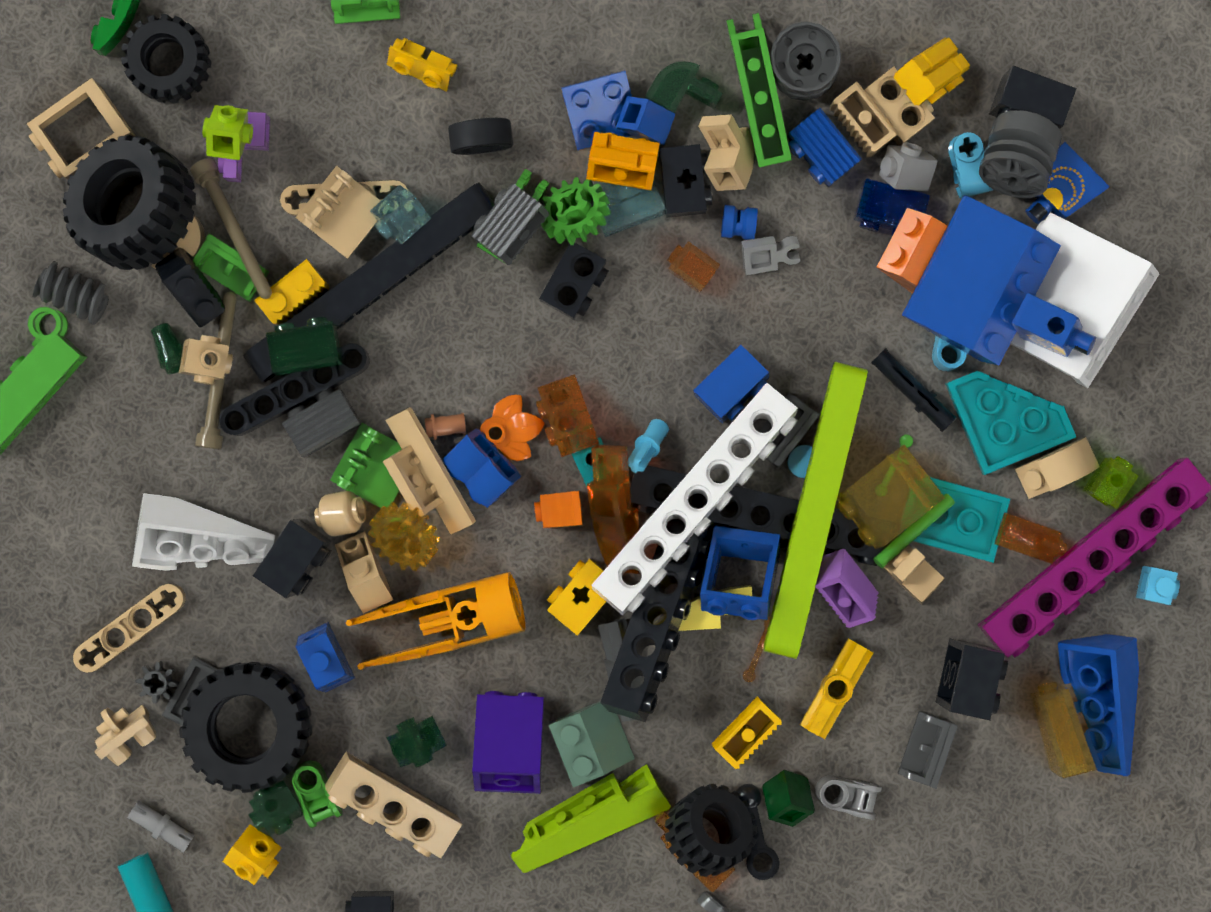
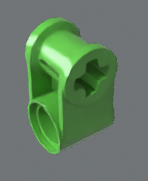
M312 760L300 764L292 777L293 787L310 828L316 827L317 822L331 816L340 817L343 815L342 808L328 799L330 795L325 788L328 778L323 767L318 762ZM305 770L314 772L317 776V783L314 785L303 783L300 776L301 772Z

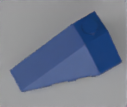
M1105 634L1058 642L1060 673L1064 684L1071 683L1077 698V701L1072 703L1075 713L1082 712L1088 729L1085 731L1084 736L1097 770L1122 776L1130 775L1139 678L1137 638Z

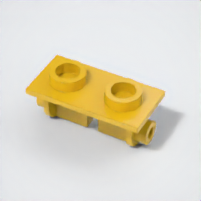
M397 38L393 46L390 45L387 60L388 66L392 67L399 74L410 75L422 80L428 87L439 88L447 92L450 76L453 77L457 69V64L452 63L453 59L435 51H431L428 58L424 59L422 56L426 47L414 43L407 38H403V40Z

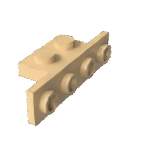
M409 407L386 419L385 421L399 443L401 450L384 460L383 463L415 519L426 515L436 508L450 534L474 524L476 520L413 409Z

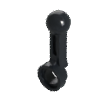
M744 784L736 792L740 794L739 799L742 802L746 800L750 805L747 809L749 813H754L756 819L752 823L757 826V834L753 836L756 839V844L747 857V869L754 878L769 880L777 874L780 861L776 852L767 847L764 840L757 808L761 802V792L752 784ZM762 853L769 855L773 861L771 869L764 873L758 872L753 866L754 858Z

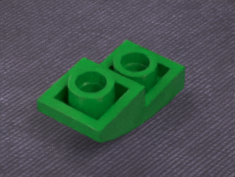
M140 0L113 1L112 15L114 20L100 17L99 25H94L90 41L93 44L92 49L99 55L106 56L115 48L130 27Z

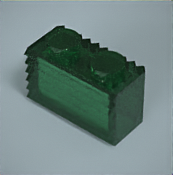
M327 317L307 320V326L296 328L294 323L279 324L274 326V332L266 333L271 369L277 376L343 364L337 326L333 321L327 322Z

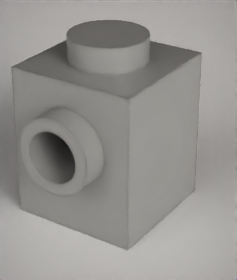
M904 142L902 146L888 145L885 157L881 162L879 176L894 189L928 191L938 160L914 143Z

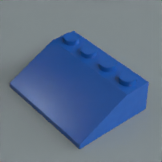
M964 195L902 316L975 359L999 366L1016 334V330L1012 325L1015 315L1027 293L1036 295L1061 245L1039 231Z

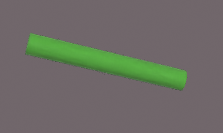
M948 494L941 497L874 557L875 563L880 568L885 567L955 504L953 498Z

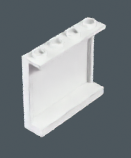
M1050 212L1046 220L1039 223L1036 230L1060 244L1061 247L1035 296L1077 316L1083 326L1082 331L1095 336L1096 342L1089 355L1072 349L1068 357L1019 337L1017 332L1011 344L1071 376L1078 384L1089 388L1156 281L1159 272L1151 262ZM1064 329L1058 330L1055 334L1061 333Z

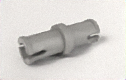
M140 800L137 801L127 817L129 820L131 819L152 832L151 836L157 839L160 837L182 853H184L195 834L170 820L171 816L165 813L163 816Z

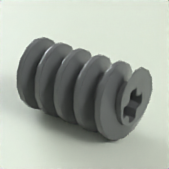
M53 261L39 276L34 286L32 297L40 295L41 301L45 303L52 301L53 306L58 309L64 306L65 312L69 314L76 312L77 318L82 320L88 317L89 323L95 325L101 319L108 305L109 296L104 295L106 285L101 283L96 290H93L94 279L89 278L84 284H81V273L77 272L70 279V268L65 267L60 273H57L58 263Z

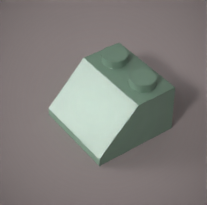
M601 701L549 721L548 726L573 787L604 776L635 759L618 715L609 712L600 703Z

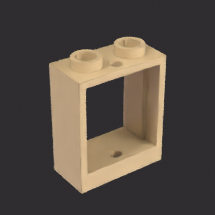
M93 78L27 123L33 132L29 135V138L40 152L45 149L52 159L48 162V165L59 179L63 176L66 179H69L70 175L74 176L78 169L75 166L81 159L85 160L89 154L88 152L68 165L44 131V128L88 97H90L114 131L104 141L112 138L118 141L119 136L125 135L136 136L100 84ZM101 142L96 146L100 148L103 146V144Z

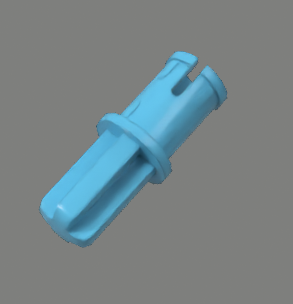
M660 419L651 420L645 433L636 439L635 449L627 460V465L633 473L643 472L650 460L659 454L660 444L669 432V427L664 421Z

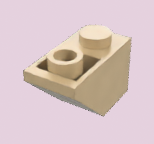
M365 531L335 544L348 589L363 613L393 600L385 574Z

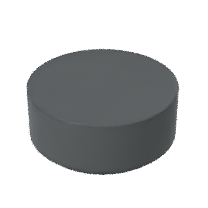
M704 891L697 899V902L707 912H729V909L708 891Z

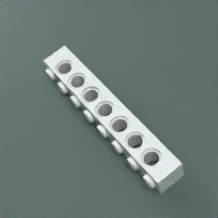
M766 383L591 585L592 590L620 614L624 615L628 610L633 613L645 600L642 593L650 584L656 587L665 577L667 571L664 568L671 559L677 562L689 548L686 542L694 533L699 537L709 526L711 520L708 517L715 508L721 511L733 497L729 492L737 483L743 486L755 471L751 467L758 458L764 461L776 447L773 441L780 433L786 436L798 421L794 418L798 408L771 385ZM758 419H766L771 423L772 429L766 433H760L755 430L753 423ZM736 444H745L749 447L751 453L745 458H738L732 453L731 449ZM720 468L728 473L729 478L724 483H715L710 478V473ZM702 494L707 499V504L700 509L691 507L688 503L691 495ZM672 519H680L686 527L682 533L672 534L666 528L667 523ZM650 544H658L663 548L664 553L659 559L651 560L645 556V548ZM629 569H635L641 573L642 578L636 585H627L622 580L623 574Z

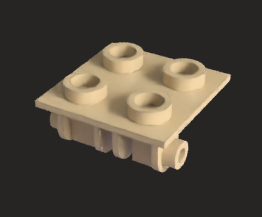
M336 166L295 218L348 259L389 207L355 181L344 170Z

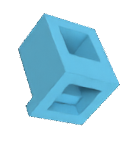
M1142 566L1136 598L1171 605L1172 599H1176L1179 593L1180 581L1176 580L1178 573Z

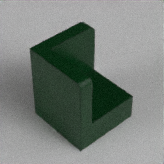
M783 770L763 784L762 788L769 820L793 827L815 812L807 777Z

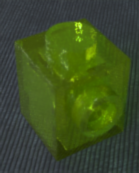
M1116 456L1115 459L1112 457L1104 458L1099 465L1100 467L1082 490L1109 509H1117L1139 477L1131 471L1134 466L1119 456Z

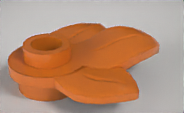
M510 395L501 399L494 406L492 417L485 420L480 427V431L495 445L497 450H500L506 458L514 461L531 458V450L527 442L538 436L544 427L543 420L535 415L522 412L523 402L521 395ZM493 427H499L502 431L501 437L497 440H493L489 435Z

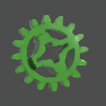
M575 177L573 183L568 185L563 180L562 188L551 187L550 190L553 195L551 197L543 196L542 198L545 204L544 208L549 212V216L545 218L541 226L550 239L555 237L559 244L564 242L566 238L570 245H574L576 238H581L583 242H586L587 234H599L596 229L598 225L606 226L607 222L604 216L611 214L608 204H610L609 199L599 183L593 185L591 180H585L581 184L579 178Z

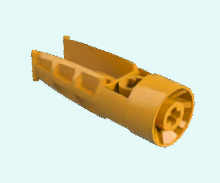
M510 572L412 597L347 620L346 625L352 626L446 601L447 610L419 617L420 630H422L423 636L453 629L455 637L365 660L358 664V669L362 670L366 667L423 658L525 632V615L514 577ZM475 587L477 599L468 598L456 605L454 595H450L451 593ZM465 606H468L469 610H475L476 616L472 618V623L469 618H463L462 612L467 610ZM483 623L487 635L462 641L465 637L463 630H472Z

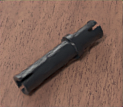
M887 348L871 362L916 406L914 409L918 413L923 412L941 432L957 418L935 398L937 394L933 390L929 392L888 352Z

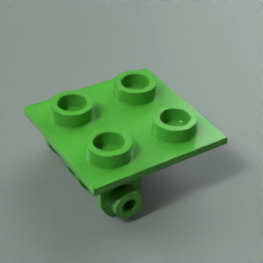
M361 423L330 481L388 512L399 493V489L383 461L401 450L399 443Z

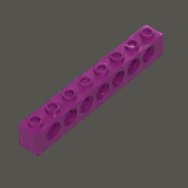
M1188 457L1179 458L977 626L998 651L1005 653L1004 657L1008 658L1012 655L1015 658L1030 646L1027 642L1036 634L1042 636L1055 626L1053 620L1061 613L1068 615L1081 604L1078 599L1087 592L1093 594L1102 588L1106 583L1104 578L1112 571L1119 573L1132 562L1129 558L1138 550L1144 552L1154 545L1157 541L1155 536L1163 529L1169 531L1183 520L1180 515L1187 509L1195 510L1208 499L1206 494L1211 490V485ZM1172 487L1179 493V500L1173 506L1166 500V493ZM1148 508L1152 511L1154 520L1150 526L1145 527L1140 520V516ZM1121 529L1125 530L1128 534V543L1122 548L1118 547L1115 543V535ZM1098 550L1103 556V563L1099 568L1094 569L1089 563V557L1094 551ZM1073 571L1077 575L1078 583L1075 588L1068 590L1064 586V577L1067 573ZM1043 593H1049L1052 597V605L1046 611H1042L1038 606V599ZM1024 614L1027 619V626L1024 630L1016 632L1012 626V621L1016 615Z

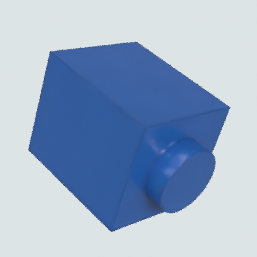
M627 96L616 127L637 139L645 138L649 141L665 145L675 113L649 99Z

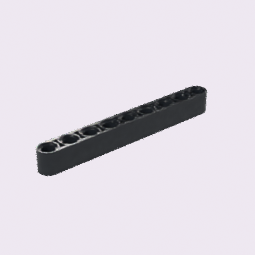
M480 182L474 184L250 348L243 357L262 383L270 380L275 376V371L278 374L299 359L301 352L303 354L307 353L326 339L328 332L330 335L352 320L354 313L356 315L360 314L381 298L380 294L386 295L405 281L407 274L412 276L434 259L433 255L439 256L461 240L459 236L463 238L473 231L476 221L482 215H488L495 206L494 201Z

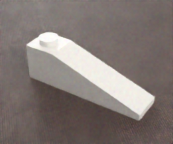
M143 493L132 567L168 571L177 570V563L195 561L196 568L207 567V562L223 559L228 565L261 563L272 548L275 535L176 497Z

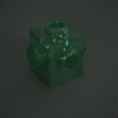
M433 716L418 722L415 721L414 717L409 718L396 725L398 730L396 733L386 737L400 767L414 763L416 768L434 759L433 753L447 746Z
M284 780L273 787L263 790L259 789L254 793V799L249 801L253 812L248 814L258 831L264 828L269 836L274 833L277 835L285 833L294 826L293 821L303 815L301 807Z

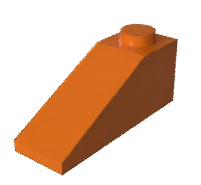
M580 491L540 495V502H534L536 522L542 521L543 528L583 525Z

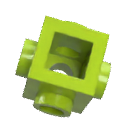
M229 105L214 106L210 118L205 117L202 133L203 137L206 138L207 156L233 160L241 159L246 143L251 144L253 138V124L248 123V109L235 108Z

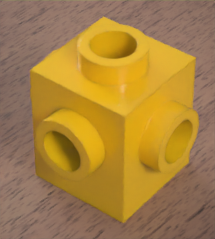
M250 824L222 862L233 869L238 877L255 885L262 875L268 879L280 863L275 857L282 847L275 843L271 836L262 833Z

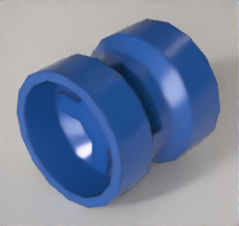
M724 205L721 238L731 239L733 236H741L744 240L755 239L758 208L747 207L745 210H739L733 205Z

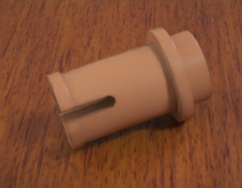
M464 413L434 417V414H431V418H424L426 434L429 438L433 437L434 440H437L438 436L466 434Z

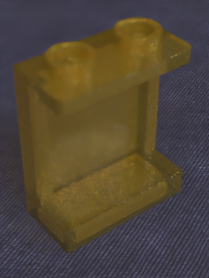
M905 445L894 449L885 456L884 460L847 489L838 493L837 500L839 503L837 506L840 512L848 520L852 519L859 527L858 534L866 545L873 546L875 549L888 544L945 498Z

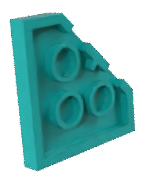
M980 371L972 372L945 383L982 475L1076 438L1064 406L1047 401Z

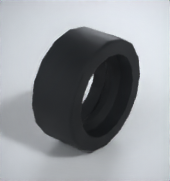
M507 118L466 120L454 123L448 128L451 153L456 155L498 152L513 146L511 121Z

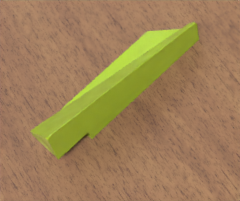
M647 764L621 783L612 773L527 822L523 830L525 840L519 850L512 852L511 858L523 873H527L665 812L671 808V805Z

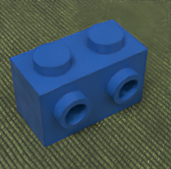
M740 345L693 390L694 396L722 424L727 419L733 421L745 408L742 404L751 396L755 397L767 383L769 372Z

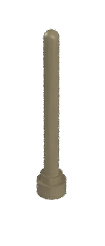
M207 158L198 161L190 169L195 182L201 185L202 188L207 189L259 296L263 299L270 298L272 290L218 183L220 173L214 159Z
M226 292L223 296L225 311L220 317L217 337L221 338L220 344L229 347L237 299L233 292ZM224 374V379L214 380V384L210 385L205 426L201 427L200 433L196 435L195 446L222 449L223 436H220L221 429H218L226 374Z

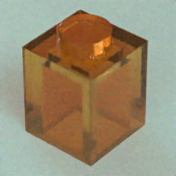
M689 241L684 248L678 244L667 259L671 263L668 271L699 294L720 267L719 263Z

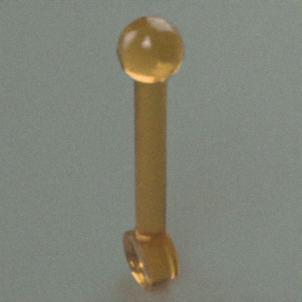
M770 617L764 621L765 629L750 666L743 672L742 676L746 682L755 680L756 674L754 671L764 648Z

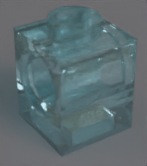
M401 185L397 186L370 210L378 221L374 224L378 232L385 239L388 240L392 237L401 245L431 219L415 195Z

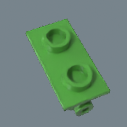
M331 0L335 24L400 19L399 0Z

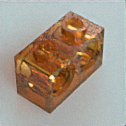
M575 374L537 387L541 400L536 402V406L541 420H549L550 427L544 429L550 446L557 445L561 457L599 444ZM570 428H575L574 430H572V431H570V432H565L566 430H568V429H570Z

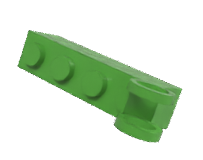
M759 13L752 14L755 30L736 34L733 19L726 20L757 164L758 167H764L792 159L764 28H762Z
M40 307L31 313L28 319V328L35 337L32 343L34 348L26 357L21 356L10 367L12 373L4 382L0 380V455L87 359L86 355L64 337L68 331V320L58 310ZM52 314L56 320V327L52 333L45 335L41 330V321L45 316Z

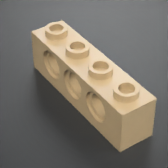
M347 751L325 784L326 791L330 795L328 799L332 803L343 809L347 805L358 811L357 816L371 825H374L375 822L380 823L386 827L385 832L399 841H402L403 838L408 839L414 843L413 848L427 857L434 854L442 858L462 826L459 817ZM368 785L372 787V791L367 797L359 798L355 796V792L360 786ZM389 802L400 803V807L395 813L387 814L383 812L385 805ZM416 819H428L427 825L423 829L415 830L411 828Z

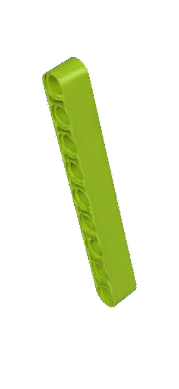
M834 362L767 629L763 648L765 652L793 659L798 657L867 379V369Z

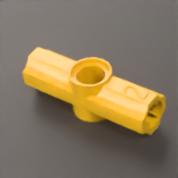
M848 638L829 673L823 678L820 689L799 725L825 739L845 703L852 697L853 689L874 652ZM835 680H841L845 684L844 693L839 697H832L828 693L830 683Z

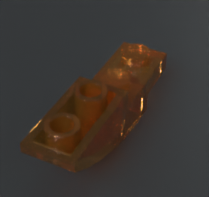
M596 445L591 448L594 480L587 483L595 536L603 559L608 567L639 531L638 508H631L627 446ZM629 569L625 572L640 574V572L635 569Z

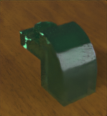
M682 61L670 64L659 72L645 99H649L676 114L686 94L715 110L723 93L718 91L719 86L713 81L702 77L701 81L695 78L699 72L700 65Z

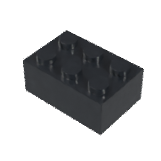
M949 638L935 702L950 712L990 721L992 713L996 714L1000 705L1001 696L997 693L999 680H1004L1007 673L1008 661L1004 660L1005 653L988 646Z

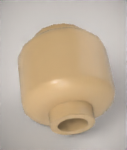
M351 491L326 494L320 499L319 507L315 509V521L318 527H322L329 536L335 537L355 533L366 520L364 501Z

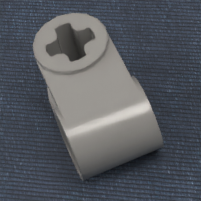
M825 776L817 782L815 793L825 807L846 812L860 818L875 820L874 805L877 793L881 792L882 786L836 776ZM832 784L838 785L840 788L838 797L833 800L825 799V789Z

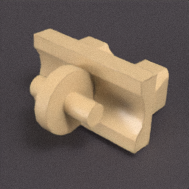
M141 705L131 714H128L125 708H121L116 713L109 708L104 709L101 712L104 722L96 727L101 736L95 740L97 745L95 754L101 760L107 757L119 766L131 756L130 748L124 743L128 739L134 737L142 747L156 738V731L149 721L147 709Z

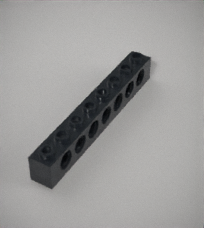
M647 465L643 472L633 473L627 502L633 503L632 510L651 514L652 508L658 509L662 504L654 498V488L660 483H666L673 491L687 474ZM734 486L729 493L733 495L732 500L736 503L735 514L725 518L715 508L708 517L711 520L709 528H714L717 523L730 525V528L780 534L781 542V538L790 539L791 532L785 530L783 520L790 513L796 514L799 500ZM705 496L704 504L701 508H703L707 504V499L705 498ZM756 506H763L768 511V520L762 525H756L751 520V511ZM834 509L831 521L833 531L832 535L827 539L825 554L845 549L850 554L859 555L858 562L877 566L873 558L892 542L896 523ZM855 528L862 530L865 536L863 544L859 547H852L848 542V534Z

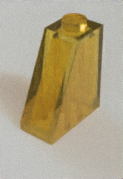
M1057 682L1038 686L1039 692L1031 693L1030 695L1050 771L1061 778H1067L1096 770L1069 689L1064 686H1058Z

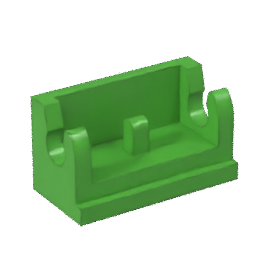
M208 234L193 259L196 267L251 302L257 290L238 252L213 235ZM260 266V268H261V270H262V272H263V274H264V276H265V278H266L267 275H268V273H269V271L266 270L265 268H263L262 266Z

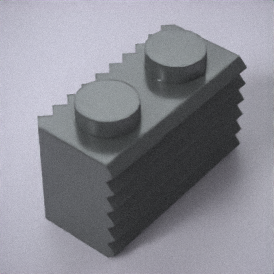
M514 183L508 189H502L497 194L494 201L495 206L488 215H482L476 221L474 232L471 235L480 245L507 265L512 264V260L516 259V255L520 254L521 249L524 248L525 244L528 243L529 239L540 228L545 218L549 216V212L541 203Z
M332 388L326 389L315 396L317 401L315 404L308 408H305L302 404L286 413L288 420L284 421L282 425L301 457H308L361 425V421L342 390L338 389L334 392Z

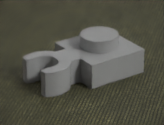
M774 236L741 241L745 275L778 270V262L790 265L800 262L798 251L788 252L791 249L800 248L799 241L795 236L786 237L780 243H776Z

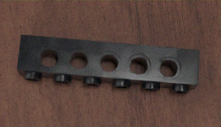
M672 519L666 525L667 530L672 534H680L686 527L684 522L678 519ZM706 529L699 537L694 533L686 542L689 546L685 552L689 554L687 560L677 564L675 560L671 559L664 568L667 574L656 587L650 584L642 593L645 600L632 614L600 702L609 712L645 723L648 714L654 712L658 700L656 694L658 686L667 677L669 670L668 658L671 651H675L680 639L678 631L681 622L686 620L690 613L691 601L689 600L693 589H697L701 582L702 571L700 569L704 558H708L712 539ZM657 545L652 560L659 559L663 555L664 551L660 545ZM678 584L677 589L673 593L664 594L665 589L669 585ZM661 614L667 615L666 620L662 624L653 625L657 616ZM655 645V650L651 655L642 656V652L647 646ZM644 676V681L639 687L631 688V683L636 677Z

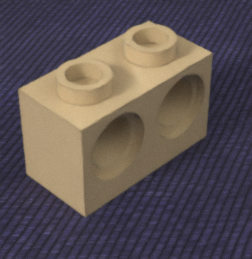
M893 66L864 90L899 133L894 138V141L902 146L904 142H908L928 126L935 117L932 115L934 109L928 100L919 106L912 103L906 95L907 90L902 89L894 79L897 70ZM884 85L893 86L897 91V98L894 100L884 98L881 94V87ZM907 110L914 112L918 118L917 124L914 126L906 125L902 120V112Z

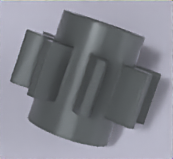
M162 661L156 663L155 670H152L148 665L142 667L146 675L135 680L136 683L142 684L143 691L139 696L142 697L147 694L152 696V703L154 704L159 702L161 694L166 699H170L173 695L169 689L180 683L172 679L171 674L174 673L175 668L163 669ZM158 675V679L164 681V686L156 690V685L151 684V679Z

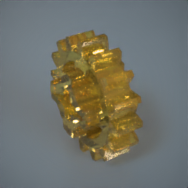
M391 502L388 507L383 506L369 523L372 529L368 532V535L376 538L371 544L372 547H379L381 552L378 556L380 558L389 557V565L393 566L397 562L403 571L409 565L413 571H417L420 566L426 567L439 550L436 545L439 543L440 538L433 535L437 527L427 524L430 518L428 515L423 517L418 515V507L411 511L405 502L399 508L395 502Z

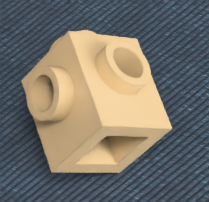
M201 335L200 340L189 338L184 340L179 373L194 376L193 382L213 385L214 380L224 379V374L230 373L233 355L228 354L229 346L220 344L221 338ZM205 355L210 359L209 365L205 363Z

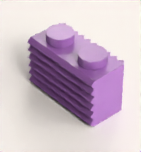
M840 549L823 555L815 586L816 589H819L818 593H822V597L825 598V601L829 602L832 610L836 611L835 614L839 615L842 623H846L845 627L851 628L874 620L876 618L875 609L878 603L876 600L878 599L877 595L879 592L845 549Z

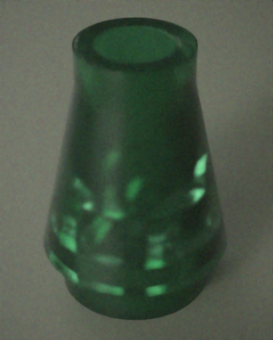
M163 323L154 327L151 330V334L154 338L160 368L165 369L166 373L170 375L179 372L183 343L172 331L169 323Z

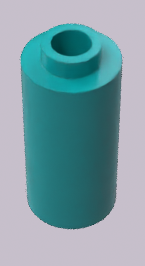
M148 852L117 866L136 912H174Z

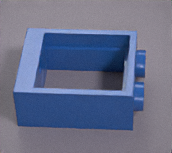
M714 526L700 592L701 611L717 616L728 614L741 616L747 620H768L781 552L780 534ZM721 556L768 562L762 596L754 597L714 591Z

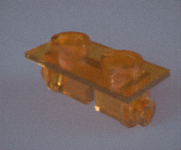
M1008 513L1003 514L995 545L1050 564L1053 563L1054 557L1064 555L1067 550V544L1060 538L1061 532Z

